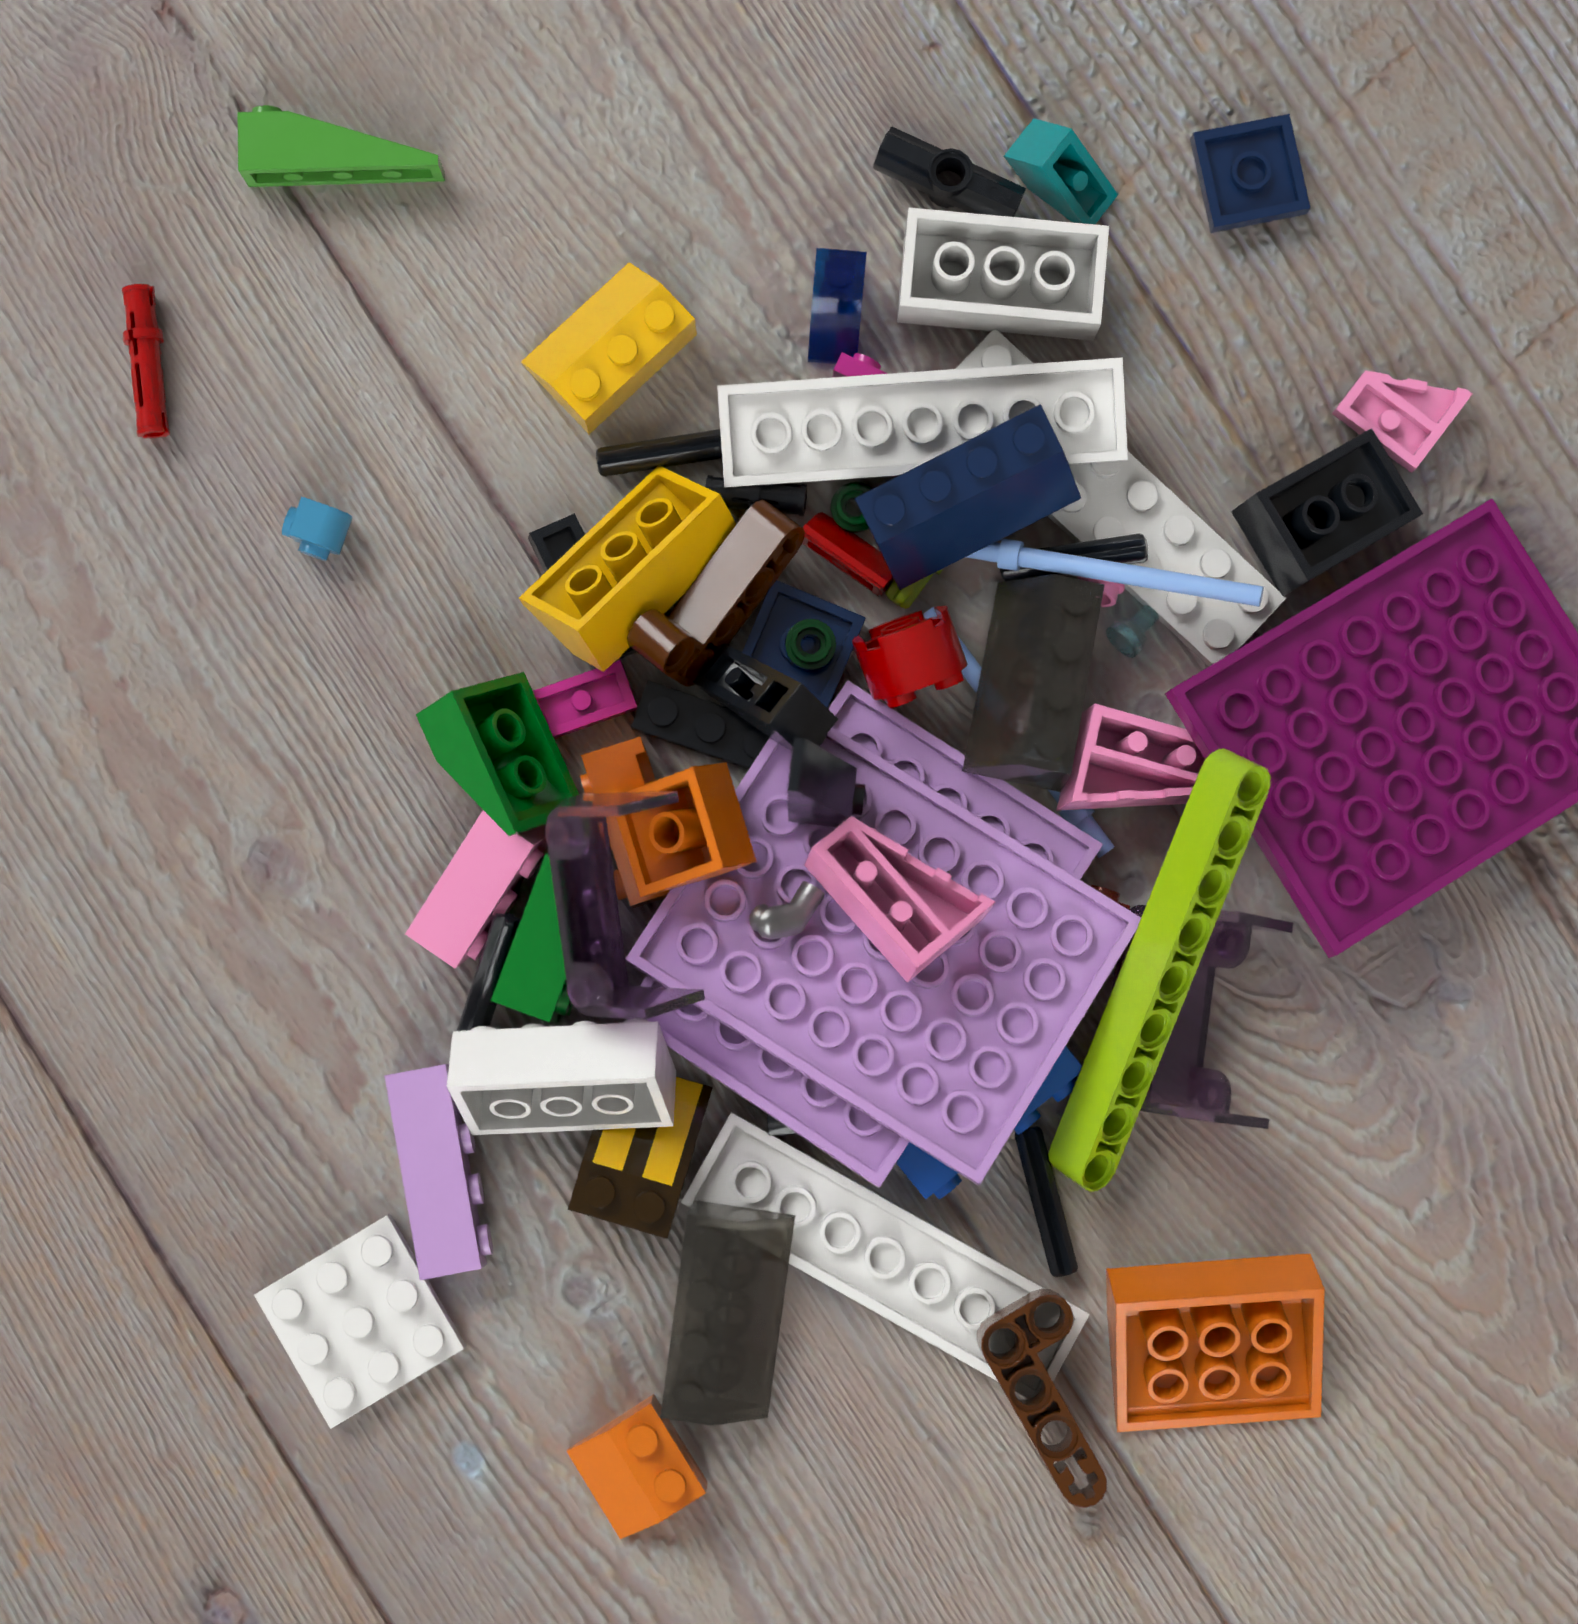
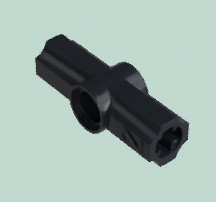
M893 126L886 133L873 163L874 170L926 193L937 206L944 208L957 207L967 213L1014 217L1026 191L1025 187L973 164L968 155L961 150L953 148L942 150ZM943 171H952L959 175L962 182L956 186H946L938 180L937 175Z

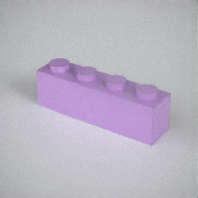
M449 1064L385 1075L420 1280L482 1269L487 1264L486 1255L493 1254L489 1225H480L477 1209L478 1204L484 1203L481 1177L479 1173L471 1174L468 1154L475 1153L474 1135H471L466 1123L462 1124L461 1114L447 1089Z

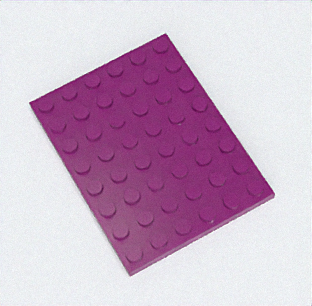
M1493 498L1165 693L1205 759L1218 749H1227L1268 770L1271 785L1252 836L1328 958L1342 953L1578 802V632Z

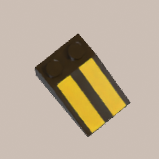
M676 1076L674 1125L671 1127L592 1130L567 1210L667 1239L671 1231L713 1087Z

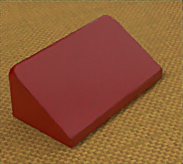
M823 512L817 513L803 526L805 531L803 545L875 595H883L894 578L879 550L856 534L841 529L833 518Z

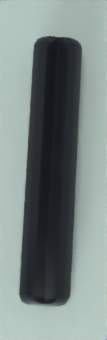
M720 429L601 447L596 450L598 471L604 477L655 469L658 465L670 467L722 458Z
M1140 533L1039 548L1041 550L1125 564L1144 563L1148 560L1147 540ZM1021 567L1019 571L1000 569L1002 579L1006 582L1063 575L1061 573Z
M496 914L493 917L457 1031H470L478 1026L490 1027L497 1003L492 1002L491 998L521 919L513 916V914Z
M1032 1126L1019 1135L1015 1132L1014 1137L1050 1273L1054 1277H1064L1077 1272L1078 1265L1052 1166L1049 1162L1044 1135L1040 1127Z

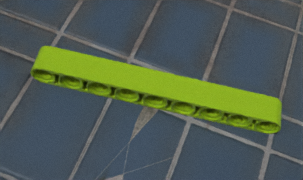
M1218 749L1212 752L1201 766L1050 1146L1049 1162L1051 1165L1090 1192L1098 1191L1105 1187L1116 1172L1269 792L1271 778L1268 770L1227 749Z

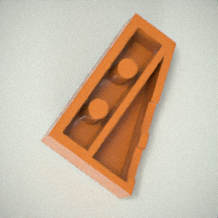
M641 737L582 754L581 757L586 774L580 775V779L588 804L596 802L602 818L601 822L595 823V827L603 852L612 850L618 867L617 870L610 872L618 900L628 898L630 906L636 908L664 899L670 890L640 898L611 801L612 797L656 781L646 747Z

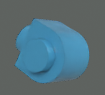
M301 496L298 507L291 506L286 514L282 535L299 542V552L327 561L329 553L340 555L353 516L339 509Z

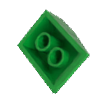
M524 672L452 690L416 714L439 765L508 836L516 835L586 810Z
M545 854L491 1001L549 1023H559L561 1015L570 1017L580 988L573 985L576 969L564 863L554 856Z

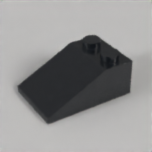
M1372 428L1257 492L1231 511L1282 596L1287 595L1423 515V512Z

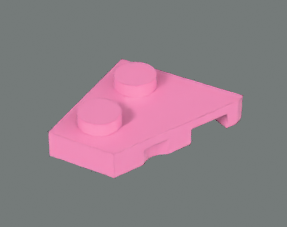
M1365 370L1333 411L1332 415L1359 435L1372 428L1388 456L1412 473L1417 469L1473 393L1463 388H1457L1453 391L1427 386L1428 382L1410 378L1396 380L1388 374Z

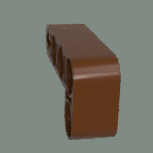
M765 500L754 503L744 513L667 617L656 609L643 613L634 622L627 637L628 645L665 675L683 686L691 687L695 685L693 683L695 678L724 643L728 645L798 552L804 540L805 531L803 527Z
M1038 1289L985 1319L977 1331V1343L1060 1492L1070 1504L1076 1507L1087 1508L1096 1505L1103 1498L1107 1490V1479L1101 1465L1037 1353L1058 1342L1069 1333L1073 1325V1312L1070 1305L1057 1292L1051 1289ZM1045 1302L1058 1304L1060 1317L1053 1326L1041 1328L1035 1324L1034 1313L1038 1306ZM1001 1328H1008L1014 1331L1015 1343L1008 1352L998 1354L989 1349V1338L993 1332ZM1033 1374L1040 1377L1041 1388L1035 1397L1021 1399L1016 1396L1015 1385L1022 1376ZM1054 1420L1066 1423L1067 1434L1060 1443L1049 1445L1042 1442L1041 1432L1046 1424ZM1073 1456L1081 1470L1086 1474L1088 1485L1085 1488L1080 1489L1074 1483V1477L1064 1462L1065 1459Z

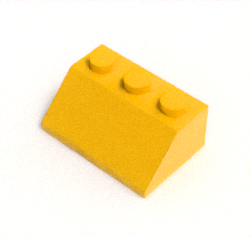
M629 262L521 361V364L588 434H591L697 335L695 318L659 281Z

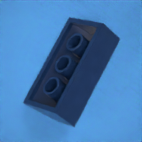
M1041 404L856 497L855 502L899 590L1082 498L1065 453Z

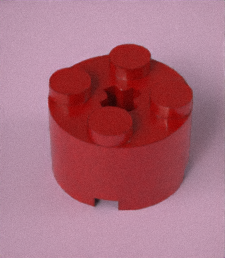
M947 606L934 607L936 617L924 619L922 610L875 626L868 630L871 640L864 642L859 635L852 639V644L872 699H882V701H886L888 708H893L915 700L917 698L916 690L933 684L936 690H942L964 681L962 670L968 663Z

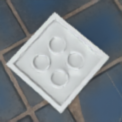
M391 1214L386 1215L254 1294L330 1429L466 1347L465 1342L429 1280H420L416 1258Z

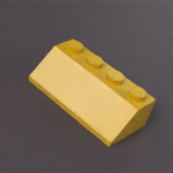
M658 465L533 583L519 599L573 655L604 672L630 647L627 643V637L634 622L643 613L651 609H656L664 614L683 596L735 527L736 522L719 493Z

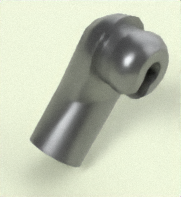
M803 881L789 904L770 907L766 904L756 906L751 911L749 917L750 926L760 936L768 939L795 936L805 929L825 893L816 886Z

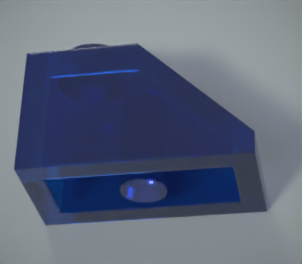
M827 248L816 249L808 362L836 364L842 352L851 357L858 353L867 252Z

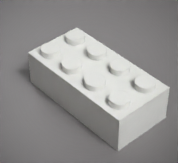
M909 207L905 226L897 323L983 331L997 329L999 332L1093 341L1100 328L1102 319L1109 226Z
M637 1018L626 1020L623 1023L612 1024L580 1021L572 1026L547 1027L541 1024H527L521 1028L511 1029L478 1026L470 1031H453L447 1089L471 1135L671 1127L674 1125L676 1069L658 1021L649 1022Z

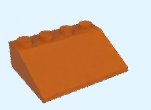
M1310 1253L1106 1268L1107 1320L1117 1432L1321 1417L1325 1288Z

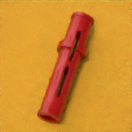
M149 284L127 285L122 288L127 329L122 334L123 343L129 348L137 437L161 438L170 435L166 413L165 388L160 356V344L164 342L163 330L158 328L156 319L154 286H149Z

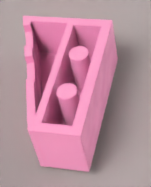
M1094 703L1078 715L1056 811L1187 804L1205 758L1187 729Z
M483 810L405 935L454 969L469 957L476 961L482 954L493 917L496 914L510 912L519 897L515 893L525 878L528 880L537 870L545 857L544 850L561 826L556 822H552L508 836Z
M850 816L812 847L804 866L908 983L984 919L995 901L982 893L978 896L951 879L952 875L940 868L936 870L908 854L909 850Z

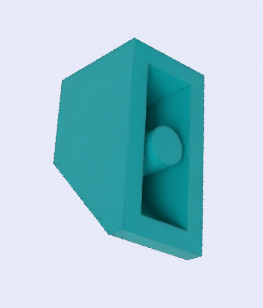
M1033 118L1004 155V158L1027 189L1072 223L1095 225L1119 195L1072 128Z

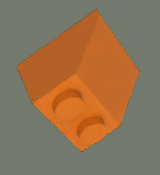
M727 762L693 766L611 798L640 898L716 877L757 862Z
M654 1394L566 1450L620 1540L664 1521L706 1494L708 1481Z

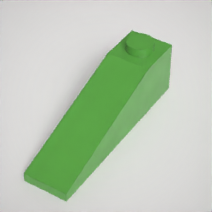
M263 105L254 107L252 112H237L238 171L248 187L445 181V171L437 154L290 111H282L275 106Z

